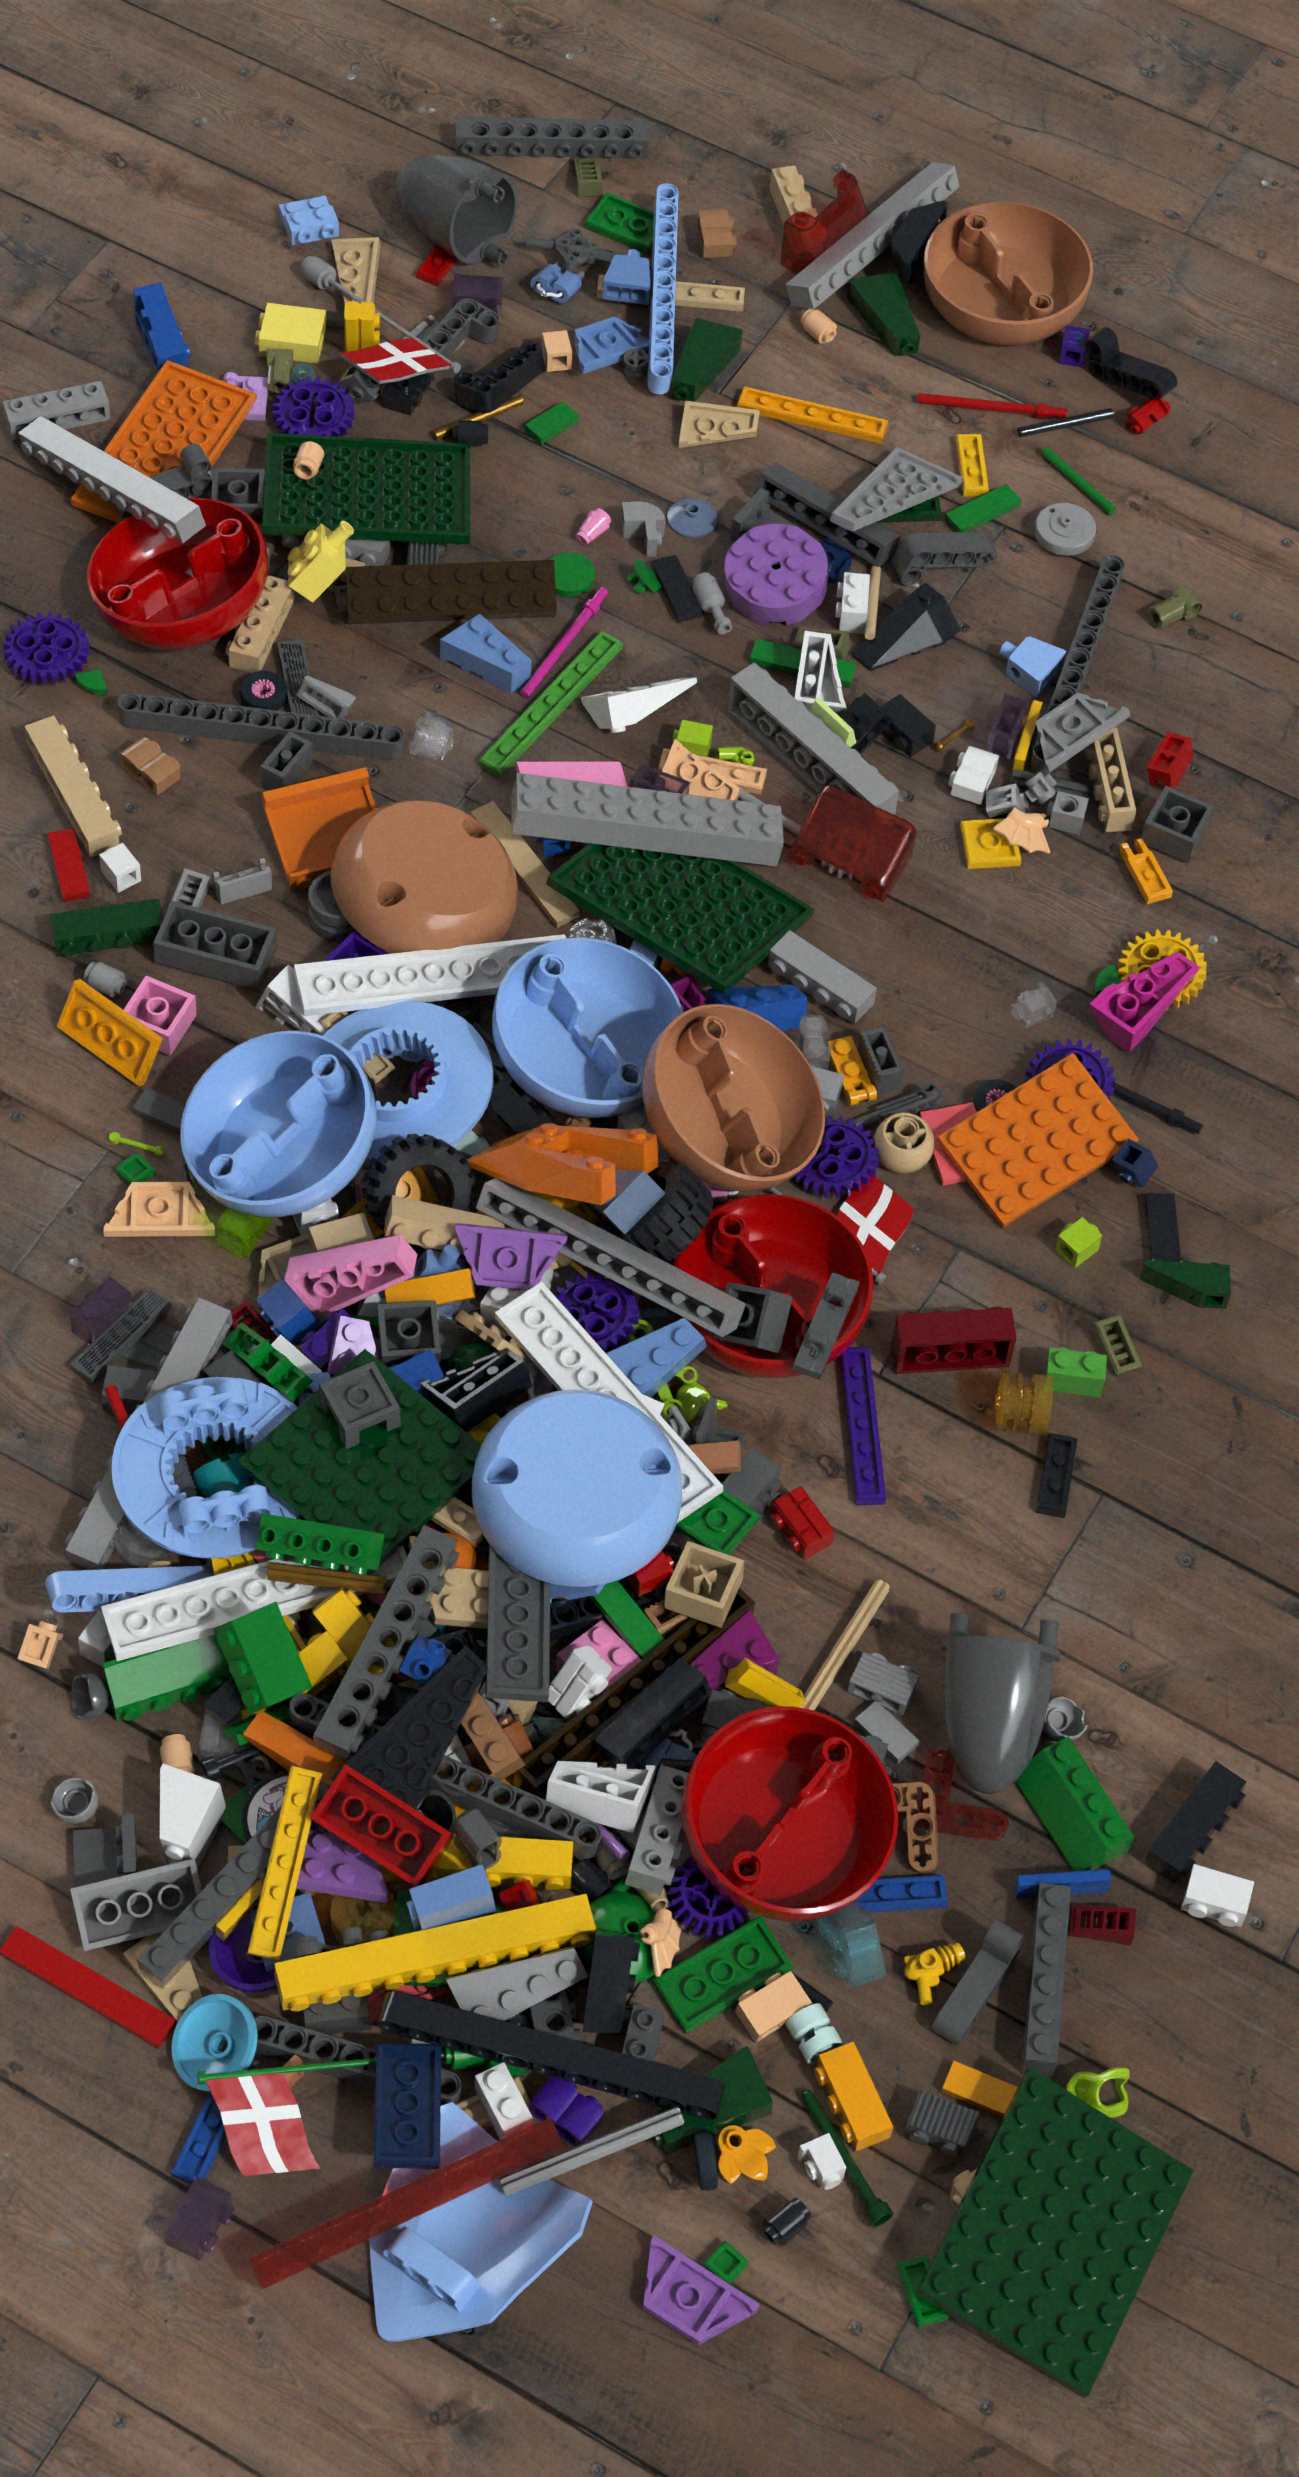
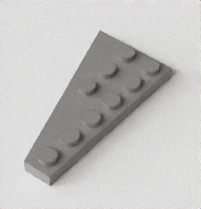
M896 447L832 512L830 521L839 525L842 529L853 532L960 487L963 477Z

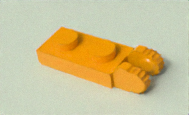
M1140 838L1134 841L1137 855L1133 854L1128 843L1120 844L1119 851L1146 903L1151 904L1172 898L1173 890L1152 851H1149L1143 839Z

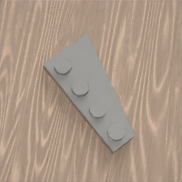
M570 1946L534 1955L531 1958L518 1961L513 1960L502 1965L486 1969L481 1968L470 1973L444 1978L460 2009L505 2021L588 1977L574 1947Z

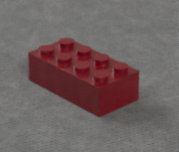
M996 1306L980 1310L965 1308L960 1311L945 1312L943 1310H936L931 1313L916 1314L915 1312H906L897 1315L891 1342L895 1373L909 1374L1010 1367L1017 1338L1012 1308Z

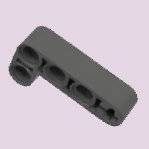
M465 298L460 300L423 342L448 359L468 336L483 344L495 342L498 335L500 318L495 312L477 301ZM436 371L429 372V375H433Z
M195 443L187 445L180 452L181 466L149 477L184 498H195L211 490L213 483L212 465L200 445ZM114 504L123 520L132 515L126 510L119 509Z
M983 532L912 533L902 541L893 557L892 565L901 583L908 586L917 583L927 568L986 567L996 560L997 553L988 535Z
M999 1919L994 1921L984 1938L979 1953L939 2012L931 2030L957 2046L962 2043L1015 1961L1025 1935Z

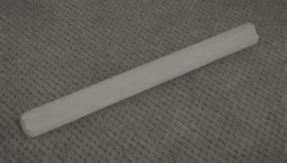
M678 2107L670 2108L503 2176L499 2179L505 2196H509L683 2125L682 2113Z

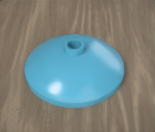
M212 1994L194 2002L179 2019L172 2038V2059L178 2075L189 2086L201 2091L210 2092L207 2084H198V2071L212 2074L247 2070L254 2058L257 2047L256 2022L249 2008L240 2000L229 1995Z

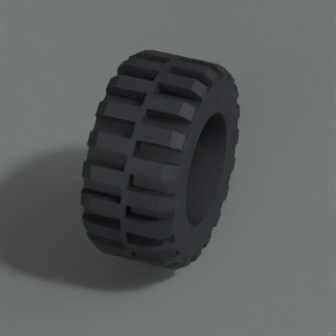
M408 1134L406 1139L401 1137L393 1139V1144L389 1147L386 1145L382 1146L378 1150L381 1153L377 1159L372 1157L369 1165L372 1168L370 1173L365 1172L363 1181L367 1183L366 1188L362 1189L363 1198L367 1200L365 1205L367 1212L373 1217L374 1223L384 1232L385 1216L391 1197L396 1193V1187L400 1178L409 1169L418 1165L427 1164L433 1166L443 1177V1193L437 1205L473 1213L474 1208L471 1206V1202L477 1200V1191L473 1189V1185L476 1184V1178L470 1172L472 1167L457 1149L445 1141L427 1134L423 1136Z
M676 1161L658 1163V1167L648 1173L649 1177L666 1194L626 1234H623L606 1219H604L603 1230L665 1262L675 1259L677 1254L681 1251L684 1252L689 1247L688 1245L698 1238L699 1232L708 1223L707 1219L711 1217L713 1207L711 1191L685 1164Z

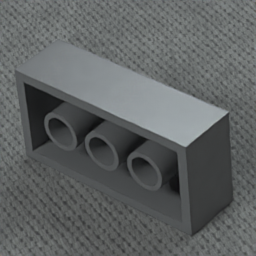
M171 901L153 943L155 963L260 990L277 950V930L274 927Z

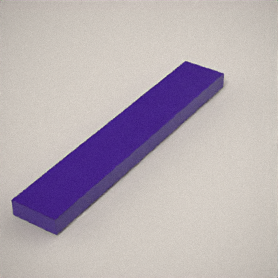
M869 1347L848 1348L840 1356L855 1502L856 1505H884L886 1503L870 1349Z

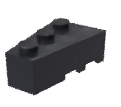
M508 1074L493 1087L488 1104L499 1114L498 1118L507 1127H511L516 1132L514 1135L546 1123L561 1126L543 1104L528 1095Z

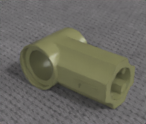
M293 349L267 350L268 391H271L274 395H281V388L288 390L290 372H293Z
M1181 586L1171 594L1169 599L1150 607L1148 614L1151 623L1156 628H1162L1183 617L1186 620L1193 619L1201 612L1203 604L1187 586Z

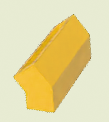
M744 1658L737 1667L728 1670L725 1687L746 1699H758L768 1707L792 1706L800 1708L806 1702L800 1689L747 1658Z

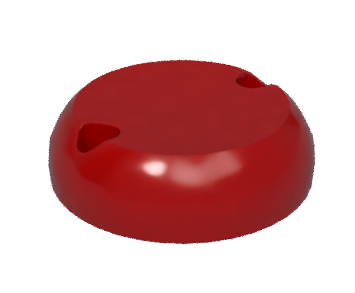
M186 498L199 505L206 526L184 543L174 538H169L164 532L157 528L153 529L147 522L141 519L138 520L133 515L119 522L100 540L88 564L87 584L91 599L100 617L109 627L126 639L146 647L165 650L185 649L206 644L233 630L246 619L257 604L265 587L269 570L268 554L262 533L255 521L244 511L218 500Z
M759 1194L726 1202L712 1210L711 1217L707 1219L708 1223L699 1232L698 1238L695 1241L693 1240L684 1252L681 1251L677 1254L674 1267L724 1293L727 1282L768 1289L793 1297L779 1353L735 1345L715 1339V1333L687 1319L705 1338L706 1348L702 1351L723 1366L753 1377L771 1379L803 1375L792 1370L793 1364L832 1272L860 1283L827 1365L840 1357L857 1339L867 1320L872 1304L873 1273L863 1244L851 1228L835 1214L804 1199L786 1195ZM678 1314L679 1319L684 1318L683 1316Z
M774 1706L757 1709L729 1721L715 1732L694 1759L683 1791L681 1809L683 1830L691 1855L701 1873L725 1898L753 1914L769 1919L787 1922L809 1921L835 1914L848 1907L863 1896L877 1881L888 1864L895 1846L898 1830L897 1800L892 1782L879 1757L867 1742L852 1729L832 1717L810 1709Z

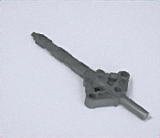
M572 228L566 234L560 237L557 236L556 241L527 236L526 246L554 251V257L559 260L566 271H574L576 266L582 265L585 262L593 264L595 260L611 263L614 255H626L615 251L598 249L597 244L588 242V239L582 236V230L578 228ZM648 259L649 269H652V259ZM676 264V273H682L683 267Z

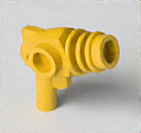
M949 1943L948 1947L946 1945L943 1948L937 1946L936 1950L929 1948L917 1955L904 1957V1975L910 1980L917 1981L921 2005L932 2003L930 1987L939 1984V1976L944 1974V1970L948 1972L950 1967L953 1968L955 1964L959 1965L960 1962L966 1959L960 1943Z

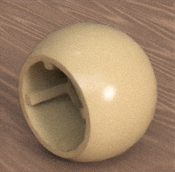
M896 1113L881 1122L874 1135V1147L879 1150V1161L892 1172L908 1174L918 1171L928 1163L934 1151V1135L925 1120L915 1114Z

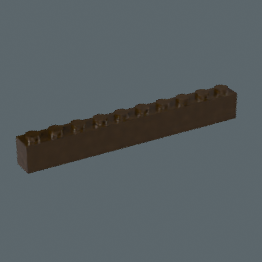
M739 1588L722 1628L691 1618L523 1760L525 1766L514 1772L513 1784L517 1788L537 1797H544L547 1794L548 1780L557 1761L585 1762L598 1751L595 1739L599 1733L613 1723L626 1707H629L636 1701L647 1687L659 1679L666 1668L672 1666L679 1658L691 1664L749 1610L753 1613L755 1602Z

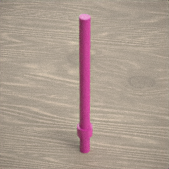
M600 587L595 595L584 603L581 613L520 691L522 697L529 698L588 619L594 617L599 611L601 602L608 595V591L604 587Z

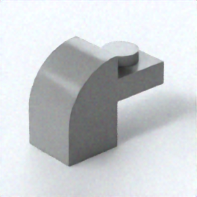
M622 502L621 524L623 539L644 538L646 557H657V546H662V537H664L665 516L663 512L655 505L647 502Z

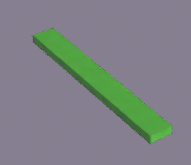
M601 631L478 760V766L501 778L621 651L623 642Z

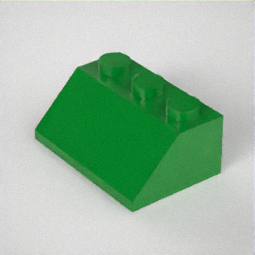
M273 1602L213 1629L249 1715L313 1688L277 1602Z

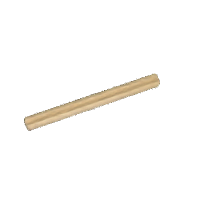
M877 1579L806 1690L804 1694L806 1702L800 1708L815 1711L888 1594L890 1588L888 1583L881 1579Z

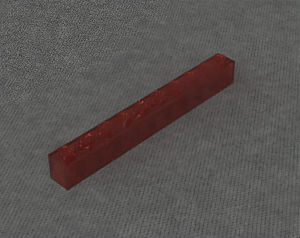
M551 2117L263 2251L249 2258L248 2261L262 2291L564 2148V2145Z

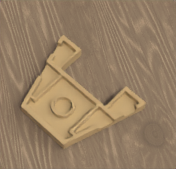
M410 1536L408 1542L409 1550L413 1547L417 1537ZM426 1561L422 1564L426 1569L437 1567L432 1561ZM447 1568L443 1576L446 1578V1582L439 1595L434 1594L430 1601V1604H433L430 1613L434 1624L487 1629L488 1571L453 1568L451 1570Z

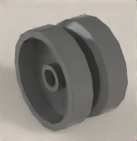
M331 871L313 880L309 888V922L313 930L321 937L332 941H344L353 931L358 934L360 933L352 927L339 909L333 896Z

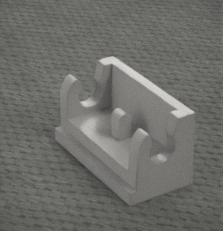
M265 858L258 860V867L219 878L218 871L212 873V886L221 905L272 890V872L269 866L266 867Z

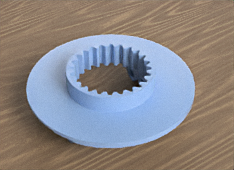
M403 1001L378 1008L358 1010L337 1022L323 1035L344 1047L361 1067L366 1066L365 1059H374L373 1053L376 1056H382L387 1059L393 1058L396 1055L409 1062H419L422 1059H427L434 1063L435 1076L431 1078L433 1085L426 1086L427 1093L419 1092V1099L409 1098L406 1105L402 1101H398L396 1107H393L390 1102H387L383 1107L380 1101H376V1130L370 1151L365 1160L370 1161L372 1157L377 1159L381 1154L378 1150L382 1146L386 1145L389 1147L393 1144V1139L397 1137L406 1139L408 1134H417L419 1136L424 1134L431 1135L453 1146L476 1126L488 1106L494 1078L489 1050L480 1034L470 1023L446 1008L419 1001Z
M209 1377L195 1379L173 1386L161 1393L159 1392L133 1412L124 1424L114 1447L112 1457L113 1487L125 1516L142 1535L153 1543L181 1555L197 1558H226L256 1550L262 1513L294 1519L299 1518L266 1491V1487L259 1485L255 1481L254 1485L248 1486L240 1492L220 1491L209 1498L199 1496L187 1498V1494L185 1492L180 1493L179 1486L174 1483L172 1474L175 1471L174 1463L179 1462L178 1454L184 1455L186 1453L185 1446L195 1447V1440L205 1443L208 1436L214 1441H217L220 1435L224 1437L225 1441H229L234 1437L236 1444L239 1445L245 1442V1449L250 1450L297 1409L296 1405L274 1388L242 1378Z

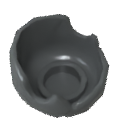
M84 1673L73 1678L71 1700L76 1718L78 1720L98 1718L105 1712L110 1701L109 1690L105 1680L97 1673Z

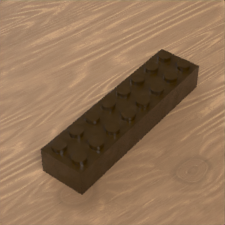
M554 560L346 567L345 570L348 624L471 620L478 614H481L485 619L555 617L557 613Z

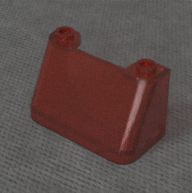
M844 169L835 175L833 179V186L838 191L837 198L816 217L805 212H797L784 222L780 265L795 274L800 273L868 216L856 177Z
M824 786L817 794L789 850L788 859L800 866L812 865L815 858H818L863 879L862 889L869 898L884 903L912 858L917 830L905 819L835 787Z

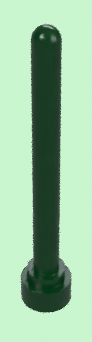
M804 2090L801 2093V2098L823 2135L830 2134L846 2165L845 2171L866 2205L864 2207L866 2211L865 2217L872 2228L886 2223L894 2215L887 2202H883L881 2198H876L811 2090Z

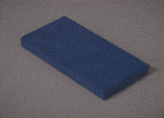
M377 2043L373 2168L439 2169L441 2047L426 2044Z

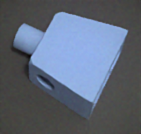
M1026 637L1018 647L1006 641L1002 645L999 654L1008 659L1006 675L1033 697L1037 698L1063 669L1066 651L1033 637Z

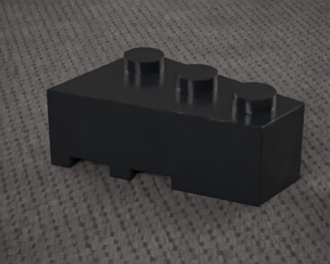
M505 1348L473 1361V1367L458 1373L455 1369L446 1372L448 1377L430 1383L429 1379L421 1382L425 1398L465 1432H468L533 1387L525 1361L510 1349Z

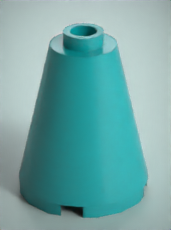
M245 1454L229 1455L231 1460L221 1462L220 1458L197 1469L193 1473L195 1476L193 1481L204 1498H209L220 1491L236 1493L253 1485L252 1478L238 1467V1460Z

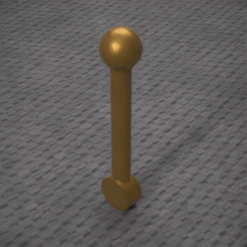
M972 719L965 720L964 726L942 742H936L934 745L935 750L938 752L943 751L945 745L964 731L974 729L975 721Z

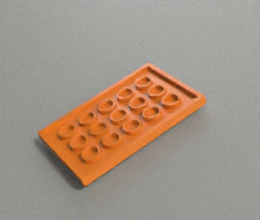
M1072 1053L939 1135L937 1142L1001 1228H1004L1111 1161L1128 1138L1138 1143L1139 1139L1075 1054Z

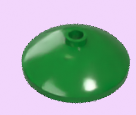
M615 1892L596 1899L590 1905L596 1932L597 1929L632 1933L628 1930L627 1926L633 1927L635 1929V1933H632L635 1934L634 1942L640 1943L638 1962H631L630 1974L636 1975L635 1983L645 1981L654 1976L651 1946L642 1942L641 1938L643 1937L640 1931L647 1924L653 1922L656 1912L651 1910L650 1905L644 1898L631 1893ZM595 1937L588 1945L581 1947L590 1965H592Z

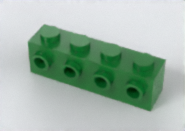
M262 1513L255 1549L266 1551L265 1557L283 1560L284 1554L294 1556L293 1562L311 1565L312 1559L320 1560V1567L339 1570L340 1564L348 1565V1572L366 1575L367 1569L379 1570L385 1534Z

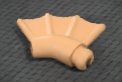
M1014 807L1007 818L993 827L994 831L1002 834L1008 840L1009 845L1021 846L1028 853L1034 851L1050 853V848L1042 830L1049 823V819L1044 820L1047 817L1046 814L1024 813Z
M658 1909L653 1922L647 1924L640 1931L643 1937L641 1938L642 1942L651 1946L653 1968L656 1977H660L665 1968H671L675 1953L680 1951L679 1938L682 1931V1923L674 1920L671 1911L667 1909Z

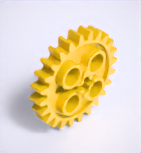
M1158 929L1153 937L1149 932H1145L1144 940L1136 936L1135 944L1127 943V950H1122L1121 959L1118 961V976L1121 978V982L1127 980L1128 976L1150 969L1152 964L1179 952L1200 968L1173 1001V1005L1178 1009L1181 1000L1189 1004L1190 996L1196 998L1198 990L1203 989L1204 981H1206L1207 962H1204V953H1198V944L1190 946V937L1182 941L1180 932L1175 937H1171L1170 930H1167L1165 936H1161Z

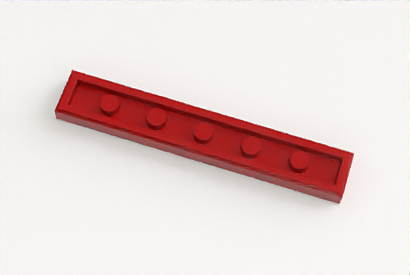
M16 1926L0 1949V1956L157 2049L161 2047L177 2024L176 2019L19 1926Z

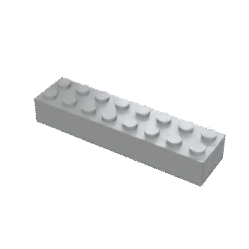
M755 662L731 677L728 713L854 826L858 827L861 832L867 831L868 838H875L894 824L899 790L892 782L887 781L873 765H869L855 749H851L837 733H833L824 725L819 717H815L806 709L801 701H797L788 693L783 685H779L766 670L761 669Z

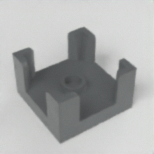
M374 1361L319 1384L320 1403L326 1413L331 1410L339 1424L340 1439L346 1449L360 1443L359 1431L386 1420L387 1431L401 1426L400 1406Z

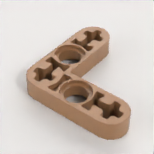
M923 1782L892 1784L893 1789L898 1794V1814H907L908 1858L910 1865L919 1873H930L938 1865L936 1798L934 1791ZM920 1789L926 1795H929L928 1798L923 1800V1809L925 1811L930 1810V1814L917 1813L913 1815V1810L919 1812V1804L913 1799V1796L918 1795V1790ZM918 1820L929 1821L931 1827L927 1835L918 1836L914 1833V1825ZM915 1841L921 1843L932 1842L931 1845L925 1844V1852L928 1856H932V1858L926 1861V1866L924 1867L918 1861H915L916 1857L921 1856V1846L919 1844L914 1846Z

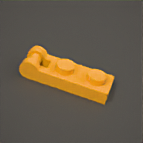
M852 1036L825 1042V1051L834 1072L844 1074L842 1091L848 1105H858L859 1101L863 1100L868 1102L877 1100L876 1088L870 1081Z

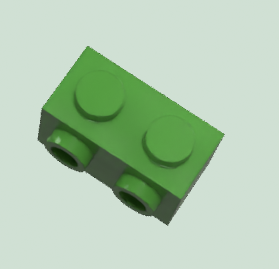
M1063 1347L1049 1348L1045 1364L1043 1390L1101 1397L1106 1377L1107 1355H1101L1093 1351H1072Z

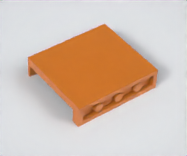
M366 767L262 793V807L289 889L296 887L299 889L307 888L318 876L331 871L337 847L349 827L359 818L376 809L368 784L369 774Z

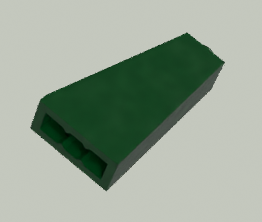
M897 272L849 279L848 300L893 356L918 353L920 333Z
M695 318L671 378L670 398L695 402L740 351L743 329Z
M748 2046L741 2048L706 2075V2077L716 2079L725 2085L718 2118L707 2120L682 2113L683 2125L652 2137L655 2146L661 2145L665 2155L693 2145L696 2132L711 2131L712 2136H716L727 2126H742L772 2113L774 2102ZM662 2108V2109H661L659 2112H657L656 2114H658V2113H660V2112H663V2111H665V2110H668V2109Z

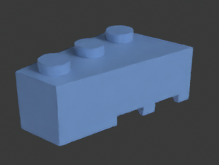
M683 1318L606 1354L641 1394L651 1398L706 1348L705 1338L687 1319Z

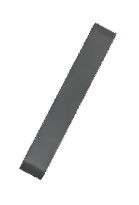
M260 2016L254 2019L257 2034L262 2031L271 2034L269 2038L264 2040L257 2038L255 2053L287 2063L296 2054L303 2061L304 2065L376 2058V2049L268 2016ZM294 2040L300 2042L301 2046L296 2049H290L286 2044ZM320 2050H328L332 2053L327 2058H320L316 2054ZM376 2065L313 2070L375 2089ZM441 2069V2088L448 2086L455 2090L450 2095L441 2094V2105L449 2102L457 2104L461 2099L460 2078L451 2071Z

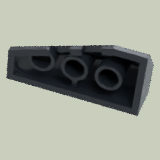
M924 583L909 594L876 628L875 638L872 640L866 639L852 653V657L868 670L873 671L898 662V659L911 653L913 656L920 654L921 650L933 646L936 648L942 646L960 632V627L944 596L927 583Z

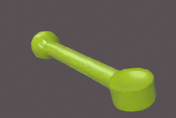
M112 1132L109 1135V1141L112 1144L120 1142L154 1152L159 1157L165 1154L163 1146L154 1147L120 1137V1134L117 1132Z

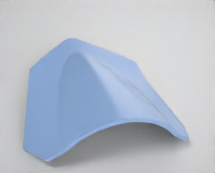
M453 2102L441 2105L439 2169L393 2168L369 2232L371 2272L378 2334L384 2341L399 2342L451 2333L492 2323L527 2286L582 2236L593 2201L579 2192L563 2187L550 2179L505 2196L499 2179L529 2165L502 2146Z

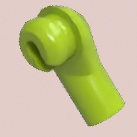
M717 747L715 751L716 759L730 760L750 766L753 765L755 760L753 752L743 747Z

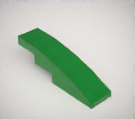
M242 1322L222 1342L226 1349L232 1350L247 1367L291 1402L313 1382L305 1372L296 1367L285 1355L276 1350L266 1339Z

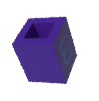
M1066 325L1059 364L1083 368L1086 355L1085 342L1089 339L1090 329Z

